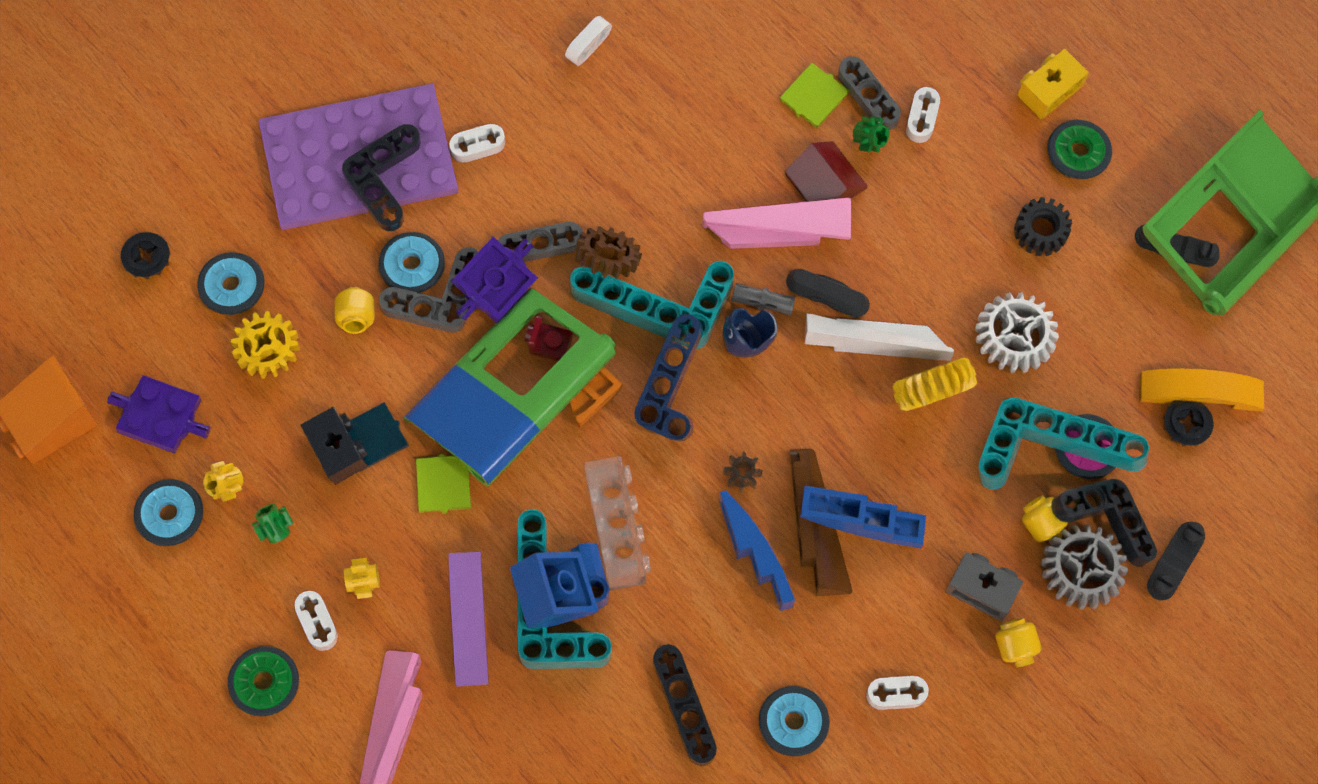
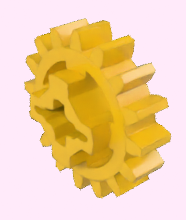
M269 311L265 312L264 318H259V315L255 312L253 313V321L250 322L245 318L242 319L245 326L243 329L235 327V334L239 338L231 339L232 346L236 348L232 351L235 359H239L237 363L241 369L248 366L247 371L249 375L253 376L256 371H259L261 378L265 379L267 372L271 371L273 376L277 377L278 368L281 367L283 370L288 371L289 368L286 362L288 360L293 362L297 360L292 352L300 350L299 343L295 341L299 338L297 331L292 330L293 326L290 320L283 323V317L279 313L273 319ZM280 333H282L285 336V345H283L282 342L279 341V339L281 338L279 335ZM246 344H248L249 347L252 348L250 351V357L246 354Z

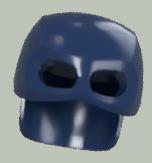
M744 308L734 309L725 318L722 329L723 341L727 351L733 356L742 358L753 357L764 352L777 336V322L773 315L767 310H761L756 315H751Z

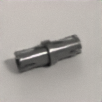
M736 283L732 302L758 307L757 310L760 311L767 309L791 316L795 297L769 291V288L766 287L759 289Z

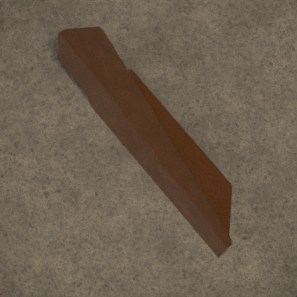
M813 449L790 450L801 567L814 566L816 596L851 594L852 586L836 529L800 517L804 487L825 489L816 453Z

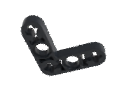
M403 124L348 157L342 165L346 182L378 226L385 231L398 230L404 222V215L400 204L380 179L379 175L411 156L420 148V133L416 127L410 124ZM404 135L408 138L412 137V143L402 142L401 137ZM391 142L394 143V146H395V147H396V146L398 147V152H397V153L395 152L394 147H393V145L391 144ZM379 149H385L390 152L389 158L385 161H377L373 155ZM366 158H369V162L373 168H370L369 164H366ZM355 166L357 169H361L362 174L352 173L351 168ZM376 187L382 193L379 198L370 200L365 197L366 190ZM384 204L390 214L395 213V220L385 219L384 211L381 208Z
M1109 479L1066 490L1053 499L1052 511L1062 522H1073L1105 513L1127 560L1132 565L1142 567L1155 559L1157 555L1155 543L1129 489L1121 480ZM1086 494H1089L1094 498L1096 502V507H1093L1088 503V501L1086 500ZM1074 502L1076 504V507L1073 509L1071 507H1066L1067 505H1071ZM1122 516L1130 520L1132 529L1124 525Z

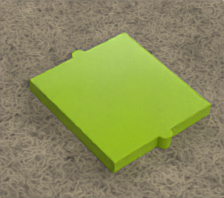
M811 63L783 93L780 101L795 111L797 117H803L814 127L818 128L849 94V90L833 79L834 76L832 74L828 75Z
M440 454L439 457L416 458L419 513L442 511L446 514L448 510L471 509L469 470L462 461L455 456H445L444 454Z

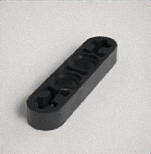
M662 645L657 648L653 657L656 674L688 758L695 765L706 766L714 760L717 747L680 650L674 645ZM663 653H668L670 657H676L673 660L674 672L677 673L681 670L683 674H675L667 680L664 679V676H669L670 672L666 663H659L662 660ZM680 681L686 684L688 693L685 697L675 698L671 695L670 686L674 682ZM689 711L695 712L700 719L698 726L691 729L686 728L681 723V716ZM702 730L705 731L706 734H700L701 743L703 746L711 748L707 751L706 758H702L700 754L694 755L693 751L697 748L696 740L694 737L688 740L686 736L696 735Z

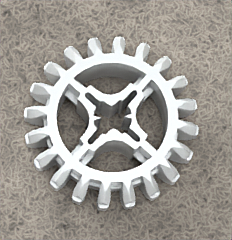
M1010 292L1005 295L1004 300L997 296L993 304L987 303L984 307L985 312H981L978 316L980 323H977L975 327V332L979 333L976 337V343L984 344L980 349L981 354H991L988 358L989 363H993L995 360L1000 362L998 365L999 370H1002L1005 365L1010 366L1011 374L1015 373L1018 366L1023 373L1028 372L1029 366L1036 370L1041 364L1040 361L1047 362L1050 358L1049 353H1053L1056 348L1054 342L1058 340L1059 335L1054 332L1058 327L1057 322L1050 321L1053 317V311L1044 312L1045 302L1036 305L1034 303V295L1029 300L1024 299L1022 292L1018 293L1016 299H1014ZM1000 318L1003 331L1000 336L996 337L993 323ZM1037 328L1040 343L1034 348L1031 344L1032 338L1030 335ZM1015 330V333L1019 331L1020 333H1022V335L1018 336V333L1017 335H1015L1013 332L1011 333V331ZM1006 347H1012V348H1014L1016 351L1010 350V349H1008V348H1006Z

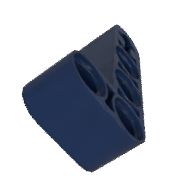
M680 315L673 322L634 412L635 420L639 425L675 441L687 440L692 435L694 429L693 422L687 415L670 408L703 334L701 322L693 315ZM692 321L691 326L695 329V332L686 335L684 342L690 344L688 349H686L681 344L674 343V340L677 338L682 341L684 332L681 330V326L683 324L688 325ZM675 349L681 350L683 353L682 362L677 366H671L668 363V354ZM665 377L670 381L671 386L667 393L660 395L655 390V384L657 380ZM648 406H654L658 412L656 420L652 423H646L642 416L644 409ZM681 418L686 423V430L682 435L675 436L671 432V423L675 419Z

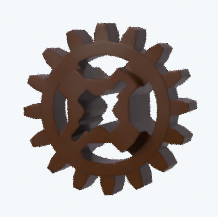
M598 226L597 231L588 228L587 233L581 232L575 247V252H577L576 259L583 260L581 265L583 268H592L591 273L593 274L598 271L602 272L604 278L611 274L615 279H619L620 274L629 277L630 272L635 273L642 253L639 252L640 245L633 244L635 240L633 237L626 238L623 231L617 234L614 232V228L610 227L609 231H606L601 226Z

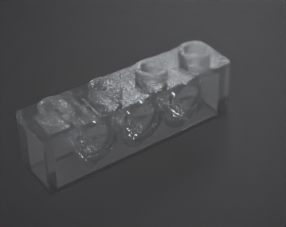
M621 456L585 462L584 473L609 591L646 584V574L651 573L648 554L642 555L640 543H645L642 525L635 524L634 514L638 513L635 494L629 495L627 484L632 483L629 465L623 466ZM613 487L620 491V495L616 498H608L603 492L607 488ZM615 517H621L627 523L622 528H614L609 522ZM620 547H628L632 550L633 554L629 558H620L615 552Z

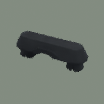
M1144 225L1138 227L1135 232L1136 243L1144 249L1161 255L1144 235ZM1175 234L1170 240L1172 247L1186 263L1211 267L1220 258L1219 247L1216 243Z
M794 269L787 276V287L797 295L820 302L855 318L862 317L869 310L870 303L866 295L851 289L836 279L826 275L814 274L804 269Z
M1183 523L1170 541L1147 583V590L1154 599L1167 600L1174 595L1204 543L1205 532L1200 523Z

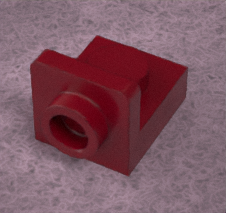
M537 316L534 325H528L525 335V342H528L529 354L559 361L569 350L573 332L544 324L543 317Z

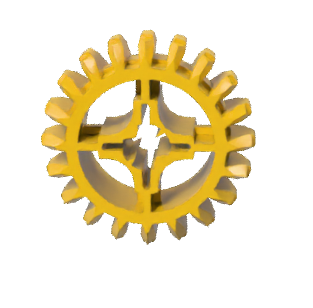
M960 358L896 381L892 386L896 403L899 404L901 410L908 411L967 391L977 384L976 372L974 367L971 366L969 359Z

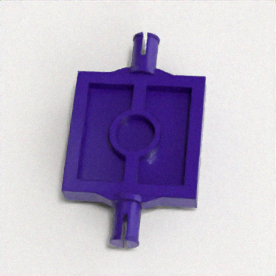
M492 237L451 281L465 294L467 299L462 307L456 311L457 315L460 316L468 308V311L461 319L466 321L476 309H479L497 323L538 279L526 267L523 261L525 255L533 249V245L530 243L522 251V248L529 242L527 239H523L514 250L504 247L495 237Z
M142 376L130 397L115 393L114 391L108 397V404L123 408V415L116 426L117 433L175 454L181 441L188 433L198 435L204 439L210 433V426L194 421L195 413L201 403L199 395L147 376Z

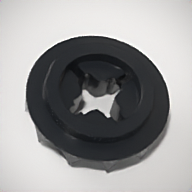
M142 232L133 235L125 242L121 250V262L125 270L135 278L138 276L149 279L150 276L155 274L160 275L164 267L169 266L168 260L171 253L167 242L161 236L152 232ZM140 248L148 254L153 252L151 254L152 263L144 259L141 260Z
M1177 400L1168 407L1163 417L1165 423L1164 430L1170 435L1171 441L1175 440L1181 443L1182 447L1187 445H1194L1196 447L1210 437L1214 427L1211 412L1201 402ZM1191 413V423L1195 424V426H1192L1186 433L1185 424L1180 423V421H1184L1188 414Z

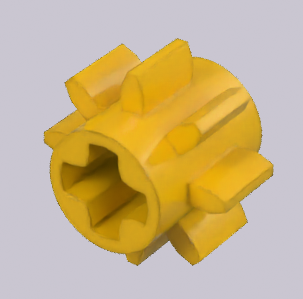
M224 461L211 464V471L205 472L203 480L205 491L214 500L221 498L225 502L236 498L235 492L241 491L243 485L241 471L233 466V463L225 465Z
M367 557L352 559L351 568L344 569L347 592L355 591L357 599L373 597V589L380 588L377 564L369 565Z

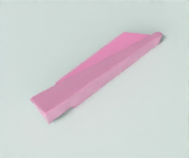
M851 198L704 212L702 226L705 229L708 227L721 238V242L729 249L819 245L820 237L851 238Z
M391 650L385 653L360 784L392 783L423 697L421 689L413 687L422 662L419 654Z

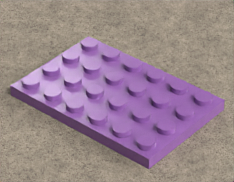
M433 83L258 119L281 230L367 213L368 211L346 182L342 165L348 157L403 124H410L418 129L421 139L420 148L411 156L379 175L400 205L458 193ZM406 135L401 137L402 142L412 143V137L408 138ZM391 142V144H392L393 147H394L395 152L397 153V152H398V147H397V146L395 147V146H394V143ZM379 149L374 153L373 157L377 161H385L389 158L390 152L385 149ZM366 158V164H369V167L373 168L369 162V158ZM355 166L351 168L352 173L362 174L361 169H357ZM371 187L366 190L365 197L375 200L380 197L382 191L379 188Z

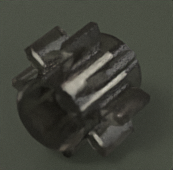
M745 451L738 458L732 455L729 456V463L732 467H724L723 474L730 476L727 486L735 485L739 487L740 493H743L744 488L749 485L755 489L757 482L754 477H762L763 470L755 469L758 458L751 459L746 457ZM739 468H745L746 476H740Z

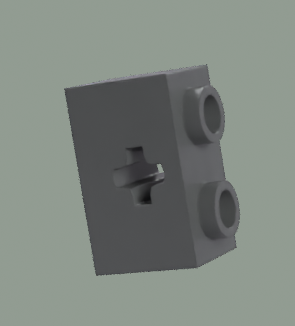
M966 552L945 593L1003 621L1024 581L1017 578L1018 575L1008 568L1001 567L999 569L989 564V560L983 555ZM984 579L989 581L987 589L982 587Z

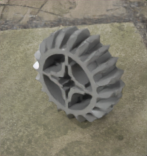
M1089 524L1084 525L1082 532L1077 525H1072L1070 533L1063 529L1061 531L1063 537L1053 536L1049 541L1051 546H1046L1043 551L1047 558L1042 559L1041 566L1048 569L1042 573V578L1052 579L1048 583L1047 589L1057 588L1059 591L1055 595L1056 599L1059 600L1065 595L1068 597L1066 605L1071 606L1076 600L1079 609H1084L1087 602L1092 609L1098 607L1099 601L1104 605L1108 604L1110 596L1116 597L1120 593L1117 587H1123L1126 582L1121 576L1127 574L1128 568L1120 564L1124 563L1127 558L1126 555H1117V552L1122 548L1121 544L1112 546L1110 542L1113 539V534L1107 535L1106 538L1102 537V528L1098 527L1094 533H1091ZM1074 545L1087 546L1083 553L1063 551ZM1097 552L1104 558L1107 569L1097 559ZM1088 556V559H1087V562H1086V564H1087L1086 569H1087L1088 571L1085 572V573L1082 575V577H1080V576H1081V573H1082V571H1083V570H1082V564H1081V562H1083V561L1086 559V557ZM1062 568L1070 572L1072 576L1071 582L1064 575ZM1087 580L1094 582L1100 580L1105 583L1094 589L1081 588L1082 584Z

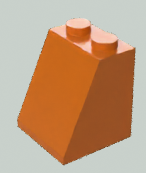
M54 355L48 358L0 400V427L5 434L11 432L15 440L10 444L18 457L21 459L26 456L32 465L98 426Z

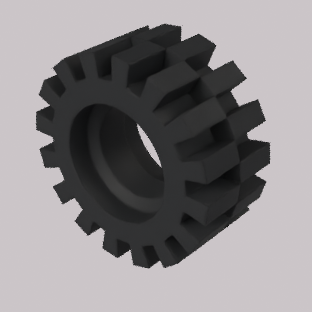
M1040 197L1038 202L1033 199L1030 200L1029 205L1025 204L1022 207L1014 225V230H1016L1015 238H1020L1019 245L1021 248L1027 245L1026 252L1031 254L1032 249L1036 250L1035 256H1041L1043 252H1045L1046 256H1049L1053 250L1057 253L1064 246L1071 232L1072 219H1068L1070 216L1068 210L1062 211L1064 207L1062 203H1059L1056 207L1053 205L1055 199L1050 198L1049 203H1045V197ZM1037 218L1047 219L1053 224L1054 232L1049 236L1040 235L1033 230L1032 222Z

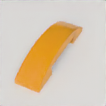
M1207 369L1146 370L1140 373V402L1171 404L1173 400L1216 403L1232 405V409L1263 412L1264 381L1242 374Z

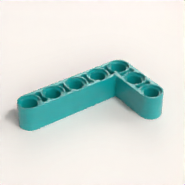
M715 261L712 263L704 275L690 308L622 280L615 279L612 276L608 275L604 278L602 272L598 271L593 274L590 267H578L571 273L570 290L572 297L576 301L664 338H667L673 322L664 323L660 320L661 317L669 315L676 319L683 314L693 315L703 326V334L697 346V349H700L708 342L733 286L734 270L725 261ZM720 275L725 277L727 281L718 283L712 278ZM581 281H588L591 283V286L583 289L578 287L577 284ZM610 292L619 295L615 300H608L604 296ZM704 301H710L714 303L715 307L706 309L700 304ZM636 304H643L647 309L638 312L632 307ZM692 321L688 325L683 324L681 326V330L684 332L682 341L675 338L674 342L689 347L690 344L685 343L684 339L690 333L688 330L692 328Z
M1012 397L1004 400L999 407L979 461V478L982 485L988 489L995 490L1004 486L1022 439L1131 472H1137L1145 468L1148 462L1149 444L1141 435ZM1018 413L1021 417L1016 420H1010L1006 415ZM1047 422L1051 426L1047 429H1039L1036 427V424ZM1069 431H1077L1081 434V436H1079L1078 438H1069L1066 436V433ZM999 440H1007L1011 443L1008 447L1004 448L996 445ZM1100 440H1107L1111 443V445L1109 447L1102 448L1099 447L1096 444V442ZM1131 449H1137L1142 455L1131 457L1126 452ZM990 467H997L1001 470L997 475H989L985 471Z
M526 510L518 518V562L524 560L526 554L530 552H547L546 519L543 513L538 510ZM529 522H537L541 525V528L534 533L527 532L524 529L525 525ZM518 597V653L520 661L525 667L530 669L600 668L609 663L612 655V645L606 635L597 632L548 633V627L528 628L524 622L525 618ZM567 644L574 649V652L569 657H561L556 653L558 647ZM594 644H601L606 648L605 654L600 657L592 656L588 650ZM530 645H537L541 648L542 652L535 658H529L524 654V650Z

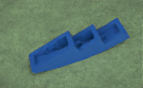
M809 486L804 487L801 518L866 538L922 548L926 515L897 511V505L867 501V495Z
M727 491L720 492L719 504L737 559L750 556L758 584L772 583L780 611L793 608L795 598L783 568L768 541L737 501Z

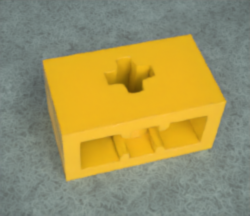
M1063 49L1057 55L1054 53L1049 55L1042 62L1040 69L1036 72L1033 70L1029 71L1020 81L1022 85L1017 96L1041 120L1082 88L1088 77L1089 72L1066 49Z

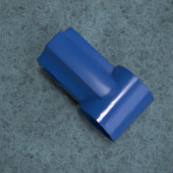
M597 543L580 544L570 549V552L581 553L591 587L597 586L603 590V595L595 598L599 610L609 600V584L605 577Z

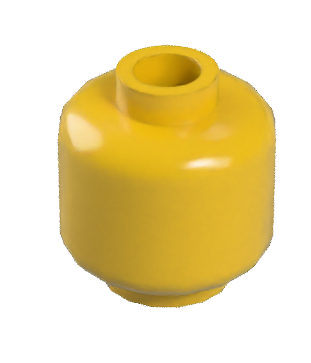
M350 287L338 293L334 302V317L337 326L351 334L362 333L374 323L375 317L372 295L358 287Z
M1041 495L1023 508L1025 513L1022 516V523L1038 542L1050 541L1053 536L1062 538L1061 531L1068 524V522L1060 521L1054 515L1051 508L1053 497L1045 498L1044 495Z
M1024 618L1000 624L1001 629L996 633L995 638L1003 661L1007 663L1015 662L1017 668L1034 663L1033 657L1042 650L1035 625L1031 622H1025Z

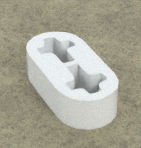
M601 16L595 17L571 42L566 50L565 57L575 65H581L607 38L612 25Z
M920 88L916 91L906 126V134L911 141L916 143H923L930 139L934 129L940 96L933 88ZM924 98L930 99L927 111L922 110ZM919 119L925 120L922 132L916 131Z
M487 124L459 132L450 140L451 156L456 161L464 163L497 154L505 146L504 131L498 125ZM492 134L496 138V143L491 144L487 140L488 135ZM464 143L468 151L462 152L459 144Z
M314 591L301 593L295 600L294 606L309 642L315 649L320 651L331 649L337 642L338 634L323 599ZM311 600L312 603L318 602L314 606L317 617L313 619L307 610L302 611L306 607L305 601ZM321 623L325 632L331 630L327 634L328 640L326 642H322L320 639L314 640L318 636L315 625Z
M918 676L879 678L871 682L867 689L866 698L872 707L879 710L915 708L924 703L928 696L929 688L924 679ZM910 684H915V688L921 690L922 693L918 694L916 700H914L911 694H900V691H906L909 689ZM878 686H883L885 692L894 691L895 695H888L885 701L881 702L879 696H874L873 693L877 691Z

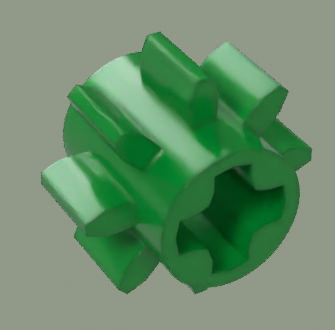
M863 116L862 121L855 125L853 141L860 143V151L879 153L880 148L887 144L889 140V127L882 125L883 118Z
M269 504L259 509L254 515L257 521L253 522L252 526L260 541L267 538L269 543H277L285 539L291 532L288 526L292 525L293 521L285 506L278 509L276 504Z

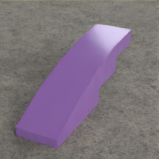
M481 551L449 553L456 686L488 684Z

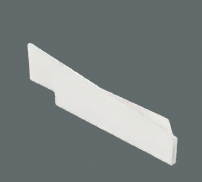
M807 313L804 344L833 346L834 351L945 361H951L954 354V349L947 347L928 326L839 318L835 320Z

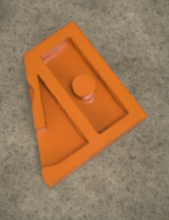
M605 367L570 402L575 421L580 428L622 389L623 384Z

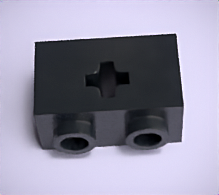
M333 406L301 424L327 477L335 485L368 467L364 459L368 453L360 439L354 441L350 433L354 427L345 412L340 414ZM339 439L340 447L335 449L334 441Z

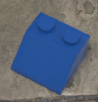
M580 552L534 553L510 567L528 628L552 627L599 612Z

